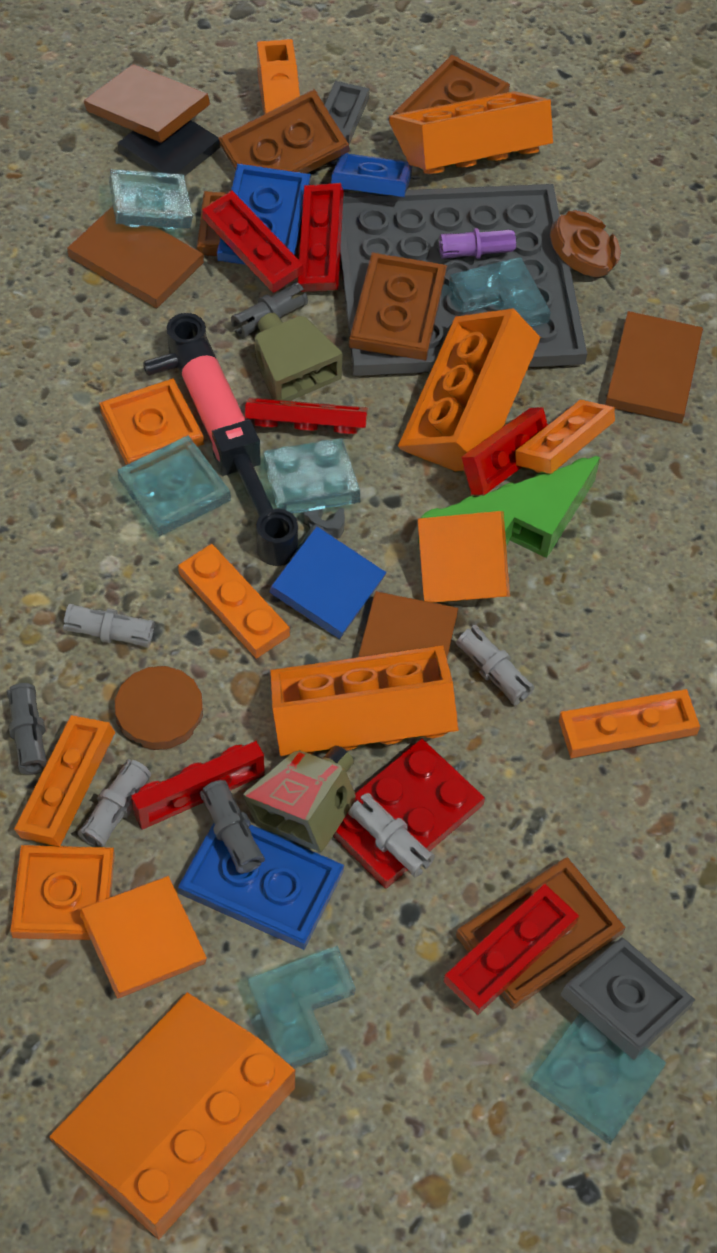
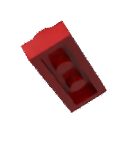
M341 183L304 185L299 261L303 264V274L298 277V283L304 289L301 292L338 290L344 190Z
M233 190L202 209L203 220L272 293H275L303 274V264Z
M250 397L246 401L245 418L254 419V425L261 427H278V421L294 422V428L299 430H318V424L333 425L334 432L356 434L358 433V428H366L368 407Z
M543 407L529 408L461 457L471 495H486L522 468L516 465L515 451L548 425Z
M254 741L245 746L241 744L234 745L213 760L206 763H193L172 778L162 782L152 781L141 787L137 793L131 795L134 816L141 830L204 803L200 797V792L204 791L203 788L212 782L225 780L231 791L265 776L264 754L257 741Z
M544 884L445 974L443 982L478 1016L577 923L579 915L550 887Z

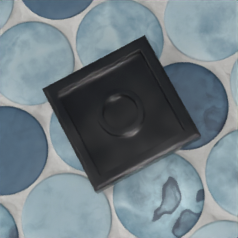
M192 120L163 142H158L132 131L117 143L120 154L171 187L220 148L219 137Z

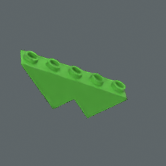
M600 457L580 458L568 466L557 469L552 474L540 472L535 477L519 483H507L486 495L469 496L460 503L449 507L431 509L424 513L421 518L504 511L506 546L512 541L547 558L595 482Z

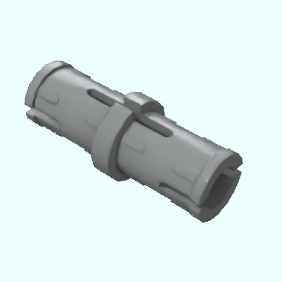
M69 604L64 616L65 624L63 630L100 637L102 642L111 643L112 640L123 641L149 648L155 622L153 620L121 615L115 609L107 608V611H101Z
M473 625L471 630L468 628L461 634L456 644L481 669L480 675L485 680H491L497 685L514 706L518 705L520 701L523 702L533 692L534 685L509 661L511 659L510 655L505 650L500 651L493 645L477 625Z
M126 760L114 782L108 789H103L98 795V804L88 820L77 832L78 836L85 843L92 847L105 846L117 824H119L122 818H127L133 810L131 795L137 793L151 777L149 769L136 760Z
M370 793L362 795L360 798L364 803L361 805L357 800L350 808L349 816L354 818L376 839L375 845L382 852L388 850L410 871L413 877L421 875L423 871L420 867L423 866L427 869L433 862L435 855L429 852L407 831V824L401 818L394 819L373 799Z

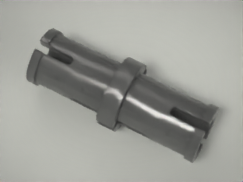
M295 282L273 296L268 294L258 299V304L232 315L231 323L233 327L245 321L248 322L235 332L239 337L245 338L248 334L259 329L258 322L264 315L276 313L281 319L285 314L307 305L308 298L306 293L295 299L291 298L304 290L303 287Z
M29 683L15 684L9 687L10 690H7L12 722L9 724L10 737L15 740L19 772L26 775L43 772L47 764L42 735L46 731L44 720L39 717L35 686Z
M218 780L208 784L203 788L204 791L200 792V797L213 818L215 824L213 830L217 839L224 842L238 873L244 874L257 869L265 861V857L249 829L251 822L247 814L240 811L225 780Z

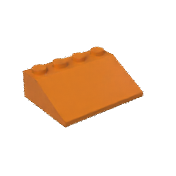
M187 992L61 1123L49 1138L149 1232L160 1240L295 1089V1069L257 1036Z

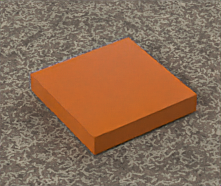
M174 378L99 403L100 412L129 470L204 445V436Z
M504 511L418 518L424 601L433 603L510 596Z
M21 845L11 923L12 938L91 940L81 919L80 912L81 908L111 897L115 860L114 848Z
M169 876L81 908V919L117 999L204 965L207 960Z

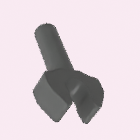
M321 499L309 505L304 511V524L309 527V531L291 559L316 526L332 537L340 538L344 532L345 525L344 509L342 507L339 508L331 520H322L321 518L325 511V500Z

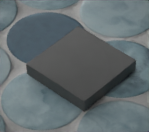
M623 937L567 983L561 993V996L634 1061L680 1019L695 1001L690 994Z

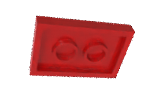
M423 738L355 793V802L358 800L361 805L364 802L360 797L370 793L373 799L394 819L401 818L407 824V831L429 852L484 805L485 797ZM347 813L333 837L387 889L406 873L408 869L388 850L382 852L375 845L376 839Z

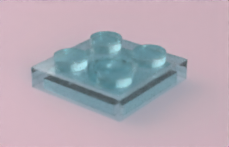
M110 169L109 186L116 224H124L129 227L155 226L169 230L178 228L191 229L193 214L184 174Z
M189 435L117 469L119 481L159 537L231 501L230 490Z
M342 438L263 451L264 464L277 508L286 509L294 514L361 503L360 488Z
M579 1013L531 1078L529 1086L611 1145L667 1062L649 1049H646L634 1061Z

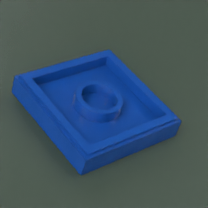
M345 153L340 156L332 173L331 184L341 183L343 189L405 197L412 176L413 166L409 165L407 161Z
M316 526L273 583L269 593L338 639H341L387 572Z

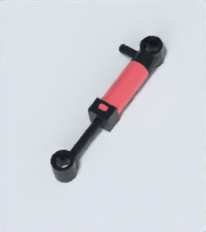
M181 313L173 316L168 321L166 327L169 354L145 360L143 363L145 373L151 376L179 368L213 443V456L222 476L239 472L259 515L256 525L259 557L269 565H287L299 547L298 520L293 513L286 509H273L254 468L261 465L260 439L251 420H245L207 339L205 322L201 317L192 313Z

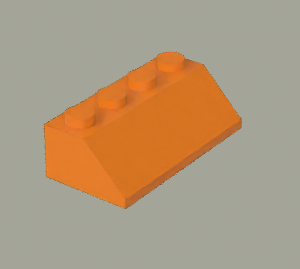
M516 91L389 116L390 126L408 164L423 169L425 174L444 172L445 166L455 164L456 167L474 166L477 164V159L486 157L487 160L507 159L509 157L508 153L518 151L520 154L536 153L540 151L539 146L553 144L551 99Z
M514 308L456 316L398 444L402 451L453 471H464L461 457L504 427L509 411L519 392L520 385L541 338Z
M443 645L270 670L272 708L280 756L290 755L295 751L313 754L315 751L331 749L335 745L348 751L363 744L377 742L395 744L405 738L419 736L438 738L446 735L448 732L459 731L453 680Z

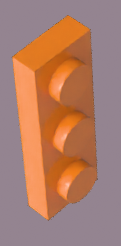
M580 399L515 451L516 465L533 469L536 473L545 472L552 474L615 422V407Z
M213 544L208 545L178 565L179 575L256 659L290 637V627Z
M687 689L562 711L559 716L560 727L570 758L694 736L698 734L700 724Z
M70 716L14 828L21 839L57 847L61 846L115 734V730L110 722Z

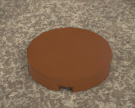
M573 210L568 211L566 215H561L552 225L550 238L553 248L559 257L572 269L584 275L600 277L607 275L620 261L621 249L616 236L613 233L609 236L603 230L606 225L597 217L586 212Z
M168 666L147 667L133 673L121 684L115 698L116 722L126 738L130 741L133 739L135 742L141 743L144 748L151 750L171 749L186 742L194 734L193 731L197 728L198 724L200 725L203 717L202 693L194 679L182 670Z

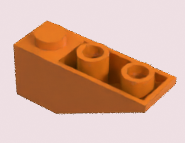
M292 39L257 41V73L264 114L300 96L297 63Z

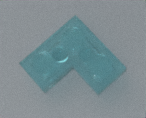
M521 257L450 275L449 287L463 313L499 304L502 310L514 308L531 327L549 322L551 312Z
M338 945L248 979V987L274 1052L293 1068L328 1056V1046L313 1010L355 995V985Z

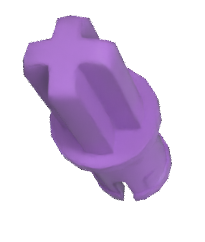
M474 228L473 232L440 234L439 236L441 259L460 256H474L475 259H480L481 254L512 252L516 249V236L513 230L479 232L478 228Z

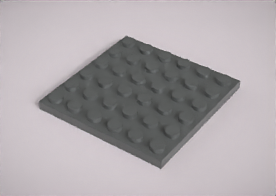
M536 184L407 190L405 197L370 192L344 193L340 263L349 341L372 252L447 265L427 360L350 348L353 376L431 372L456 316L512 308L541 337L528 367L585 364L587 350L570 266L559 257L553 248L550 238L551 227L560 217L554 185ZM474 228H478L479 232L513 230L516 236V249L512 252L481 254L480 259H475L474 256L441 259L439 236L440 234L473 232Z

